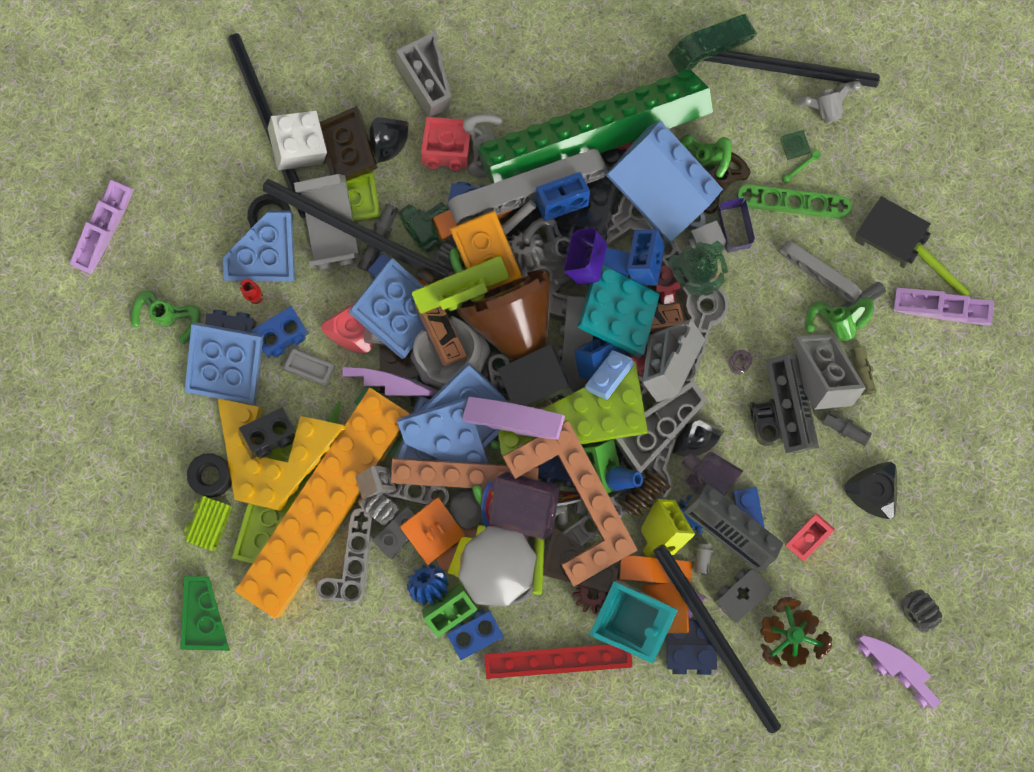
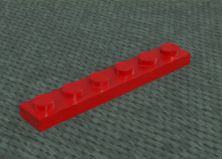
M609 644L484 654L486 679L632 668L631 654Z

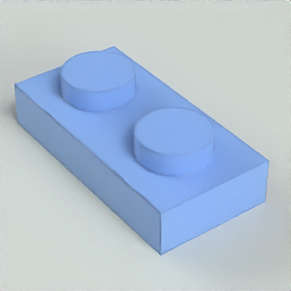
M612 350L585 385L587 391L608 400L633 367V359Z

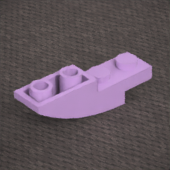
M863 635L855 638L859 643L856 646L865 657L869 655L874 660V668L882 676L886 674L888 677H893L898 673V681L906 689L910 687L915 693L913 697L921 707L924 708L926 706L927 708L934 709L941 703L925 685V682L931 676L915 660L901 650L878 639Z

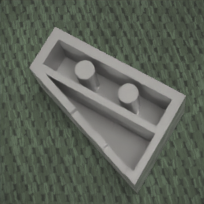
M436 31L396 50L395 65L428 117H434L448 110L451 100L447 77L441 60L442 56L437 43Z
M692 319L649 335L643 384L656 402L671 399L680 393L705 341V338Z

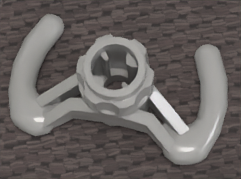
M852 81L841 84L836 91L833 88L820 91V96L818 97L799 96L793 100V104L795 106L807 105L818 109L821 119H824V123L843 118L842 101L848 91L859 90L862 84L860 81Z
M482 113L470 116L463 122V129L472 136L474 155L468 170L471 175L477 177H487L483 168H481L482 164L480 157L478 158L477 146L483 145L488 140H495V133L489 126H478L476 124L487 122L501 125L503 122L500 116Z

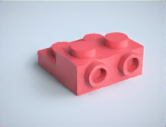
M426 117L421 150L422 165H426L430 169L445 166L453 171L468 168L471 135L463 129L464 120Z

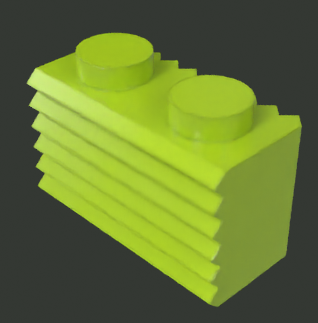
M202 496L201 500L198 499L194 504L192 512L195 515L192 523L188 522L184 529L185 541L216 552L233 507Z

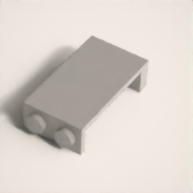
M335 174L294 183L297 193H301L302 196L354 221L345 175ZM305 213L314 261L309 262L310 267L317 266L318 270L332 268V263L340 262V266L354 264L353 259L360 258L357 238Z

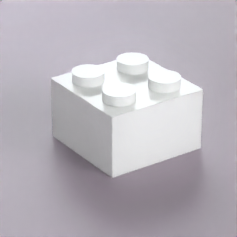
M317 111L271 116L268 132L278 170L323 164L327 150Z

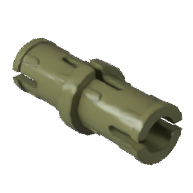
M861 346L851 349L855 371L866 387L861 395L876 393L877 390L872 376L873 367L869 364L866 347Z

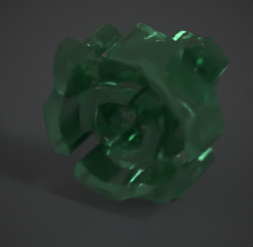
M440 202L427 212L416 209L410 204L398 211L404 228L422 252L428 254L435 248L439 249L441 247V242L435 231L437 229L432 219L449 210L443 202Z
M719 241L714 242L712 245L698 242L696 248L686 246L679 256H671L669 266L675 268L677 281L680 282V286L686 287L689 294L698 296L711 295L714 291H717L726 282L724 274L728 272V267L722 254L725 247ZM717 261H719L721 263V269L723 273H720L715 281L710 282V280H712L718 273ZM684 274L689 281L695 284H699L700 286L694 287L692 285L685 284L682 275Z

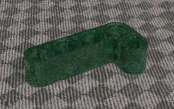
M742 14L687 35L669 52L668 57L678 73L684 70L689 71L696 67L701 60L747 43L756 37L757 32L747 15Z

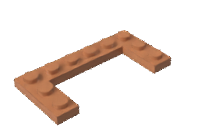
M566 420L563 422L558 440L535 437L502 457L515 479L557 455L603 539L561 563L564 572L574 587L637 551V548L569 421Z

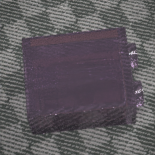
M509 472L497 476L492 484V492L494 494L493 501L488 510L490 515L489 524L542 540L553 533L560 486L523 476L515 479Z

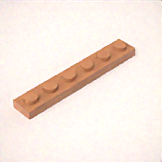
M392 458L391 483L473 488L475 485H479L481 489H485L488 481L508 486L509 475L512 476L506 464ZM538 466L519 476V478L538 483Z

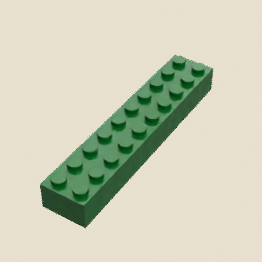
M684 70L675 76L661 78L653 84L639 86L625 94H617L611 99L597 101L586 108L575 109L561 117H553L547 122L530 125L522 131L508 133L505 137L497 140H488L483 145L477 146L483 171L493 184L592 149H597L600 153L636 141L647 127L659 121H662L669 129L713 113L710 89L692 70Z

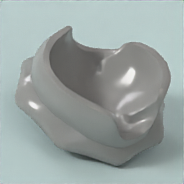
M455 316L450 317L449 320L467 357L464 361L443 366L426 329L422 330L414 340L410 358L423 383L442 388L468 362L480 373L482 371L485 361L490 354V347L485 338L471 325Z
M488 526L465 545L460 557L459 579L476 604L509 606L521 594L531 588L537 556L520 529Z

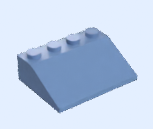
M662 121L647 127L606 174L669 243L709 207L723 190Z

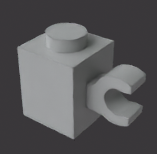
M703 212L698 216L699 222H692L689 225L694 230L690 232V239L687 240L692 253L696 252L698 257L720 249L726 243L717 220L706 224Z

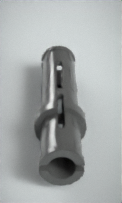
M386 203L378 222L374 224V232L387 237V234H390L392 231L391 226L399 209L396 207L394 209L393 205ZM368 244L357 267L363 268L364 271L368 272V269L376 261L380 250Z

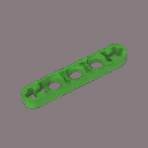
M744 185L737 194V199L745 198L742 195H745L746 191H749L751 196L756 197L759 192H762L760 203H757L758 198L754 197L750 201H746L748 208L836 219L846 217L852 207L850 200L840 195L765 186ZM774 194L777 198V203L773 205L767 204L764 198L765 195ZM791 196L797 197L800 200V205L798 207H791L788 204V198ZM814 199L822 201L823 208L821 210H814L811 207V201ZM828 200L831 201V206H837V204L841 202L842 206L846 207V209H843L842 212H838V208L830 207L829 211H826L828 207Z

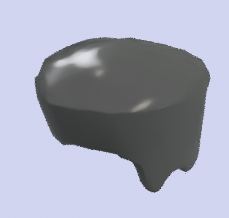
M473 489L463 490L453 497L449 504V513L459 526L464 529H470L483 521L481 506L475 499Z

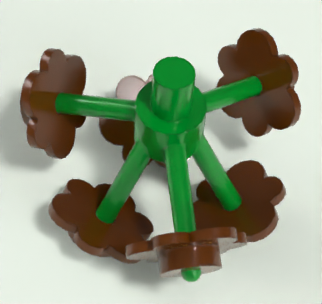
M784 597L778 600L777 605L773 606V610H776L777 613L786 611L790 625L788 630H784V623L779 621L778 616L765 617L762 621L763 627L760 633L764 636L765 642L772 643L774 640H780L781 634L786 635V640L773 651L769 646L761 644L763 649L762 656L770 665L782 666L780 658L777 656L781 650L784 652L781 658L783 661H787L789 667L796 668L798 665H805L806 658L809 657L810 653L807 648L802 647L800 644L802 641L815 645L813 651L819 660L831 650L832 637L829 636L828 632L824 631L823 634H819L816 640L806 636L808 633L814 634L816 632L815 627L819 625L817 616L812 615L810 610H805L804 612L796 610L792 616L791 610L801 605L800 600Z

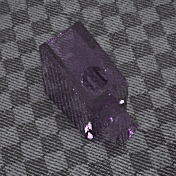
M690 452L682 461V464L692 471L686 479V484L694 493L698 492L708 483L725 496L743 473V470L713 452H708L702 460Z

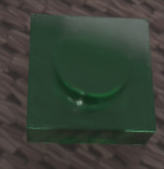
M804 130L790 133L780 138L787 160L807 155L811 151Z

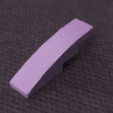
M110 180L103 200L98 201L91 221L85 223L70 265L89 274L93 273L126 211L134 192L133 188L116 180Z
M897 288L894 311L954 322L992 326L994 301L970 299V296L945 294L944 291Z
M343 367V377L364 378V386L385 387L386 396H434L438 392L419 381L399 374L374 369Z
M469 397L462 420L466 423L487 425L491 429L512 431L517 435L558 440L565 416L513 403Z

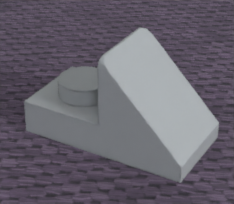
M372 466L356 476L361 496L364 499L379 493L389 494L396 491L395 484L391 483L390 468Z

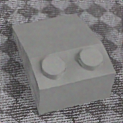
M835 335L796 336L794 344L803 389L814 410L853 406L866 387Z

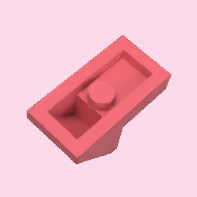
M815 513L806 520L803 527L785 546L804 562L835 531V528L818 513Z

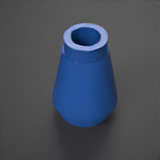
M614 467L606 474V484L614 491L639 487L643 482L640 472L621 467Z

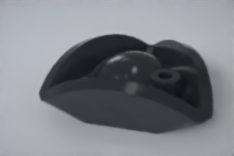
M381 117L373 120L370 127V144L376 163L386 162L401 152L407 142L409 122Z
M701 418L686 424L676 439L672 453L687 457L701 455L714 447L725 431L713 423Z
M885 462L859 472L845 484V491L848 497L858 507L874 516L884 519L893 518L897 506L896 465L892 462Z

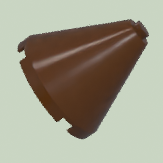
M546 269L527 272L528 276L491 289L484 293L485 296L473 302L469 299L467 300L469 305L464 307L462 303V306L457 308L460 316L511 362L547 346L550 277Z

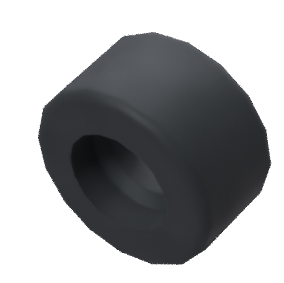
M204 453L197 456L187 469L189 486L196 493L205 497H218L224 494L232 484L228 462L221 456L213 453ZM209 466L215 467L219 472L218 480L211 485L205 484L201 478L202 471Z

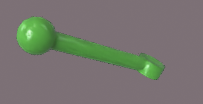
M813 151L811 157L789 174H784L782 181L784 183L790 182L791 177L813 160H818L821 157L820 151Z

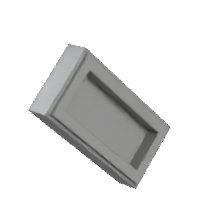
M292 348L283 370L327 387L336 365Z

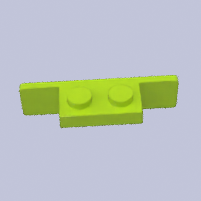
M496 256L412 291V296L421 314L440 306L442 310L448 308L449 311L461 307L464 301L471 299L473 302L485 296L484 293L488 292V286L508 279L509 275L501 256Z

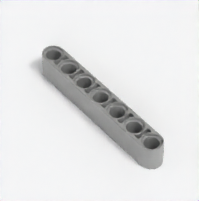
M592 149L458 195L448 202V206L456 225L493 210L498 215L524 206L529 200L535 202L536 187L578 172H581L587 184L603 178L608 173V169L599 150Z

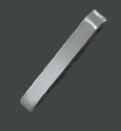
M786 241L779 250L783 257L847 301L854 303L861 295L862 291L857 285L795 243Z

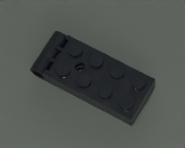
M611 149L600 153L608 172L626 150ZM606 175L599 180L587 183L590 190L589 206L559 216L557 227L563 237L565 236L571 241V236L575 231L595 228L605 241L620 191Z

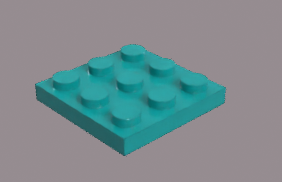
M603 265L599 282L590 283L577 328L640 358L645 352L660 294Z

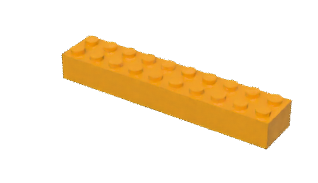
M372 388L368 389L345 424V431L342 430L331 448L325 454L236 588V593L273 618L281 617L360 498L361 493L356 476L372 466H381L401 436L397 418L410 415V413Z

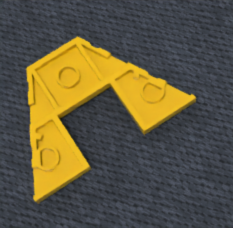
M218 398L234 499L281 511L288 502V498L298 490L300 482L307 474L314 470L320 462L321 456L329 451L331 443L342 430L345 431L346 426L300 416L288 463L265 457L262 459L256 457L251 460L238 435L239 427L261 418L263 408ZM253 437L251 439V442L253 444L255 443L256 437Z

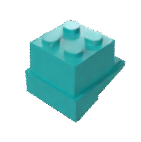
M616 580L609 590L589 635L653 664L678 609L621 580Z

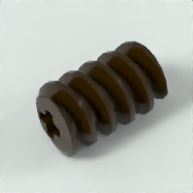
M652 467L653 472L646 469L643 471L646 479L643 478L641 486L631 488L633 493L623 492L626 500L616 499L617 503L632 518H634V515L644 516L641 508L650 509L647 503L648 500L653 503L657 502L654 496L655 493L660 496L664 495L661 487L671 488L668 482Z

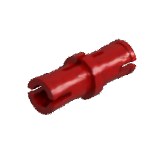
M250 279L243 280L240 284L242 285L240 290L243 297L252 304L261 303L263 294L260 286Z

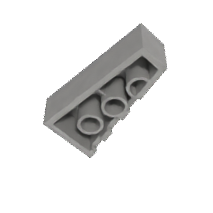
M693 380L682 387L678 395L671 399L662 400L644 412L648 434L614 439L615 444L631 468L642 474L704 406L707 399Z

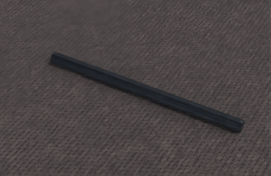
M235 33L230 35L228 40L271 143L268 125L273 115L240 35ZM295 169L282 170L288 188L296 192L294 183L300 181ZM297 209L301 218H306L305 212Z
M684 43L678 44L676 52L678 57L843 83L860 81L862 86L876 88L880 82V75L875 73Z
M267 179L263 184L262 190L416 269L422 268L433 276L445 277L450 272L449 269L270 179Z
M659 545L653 550L654 555L767 731L772 734L777 732L781 728V724L666 545Z

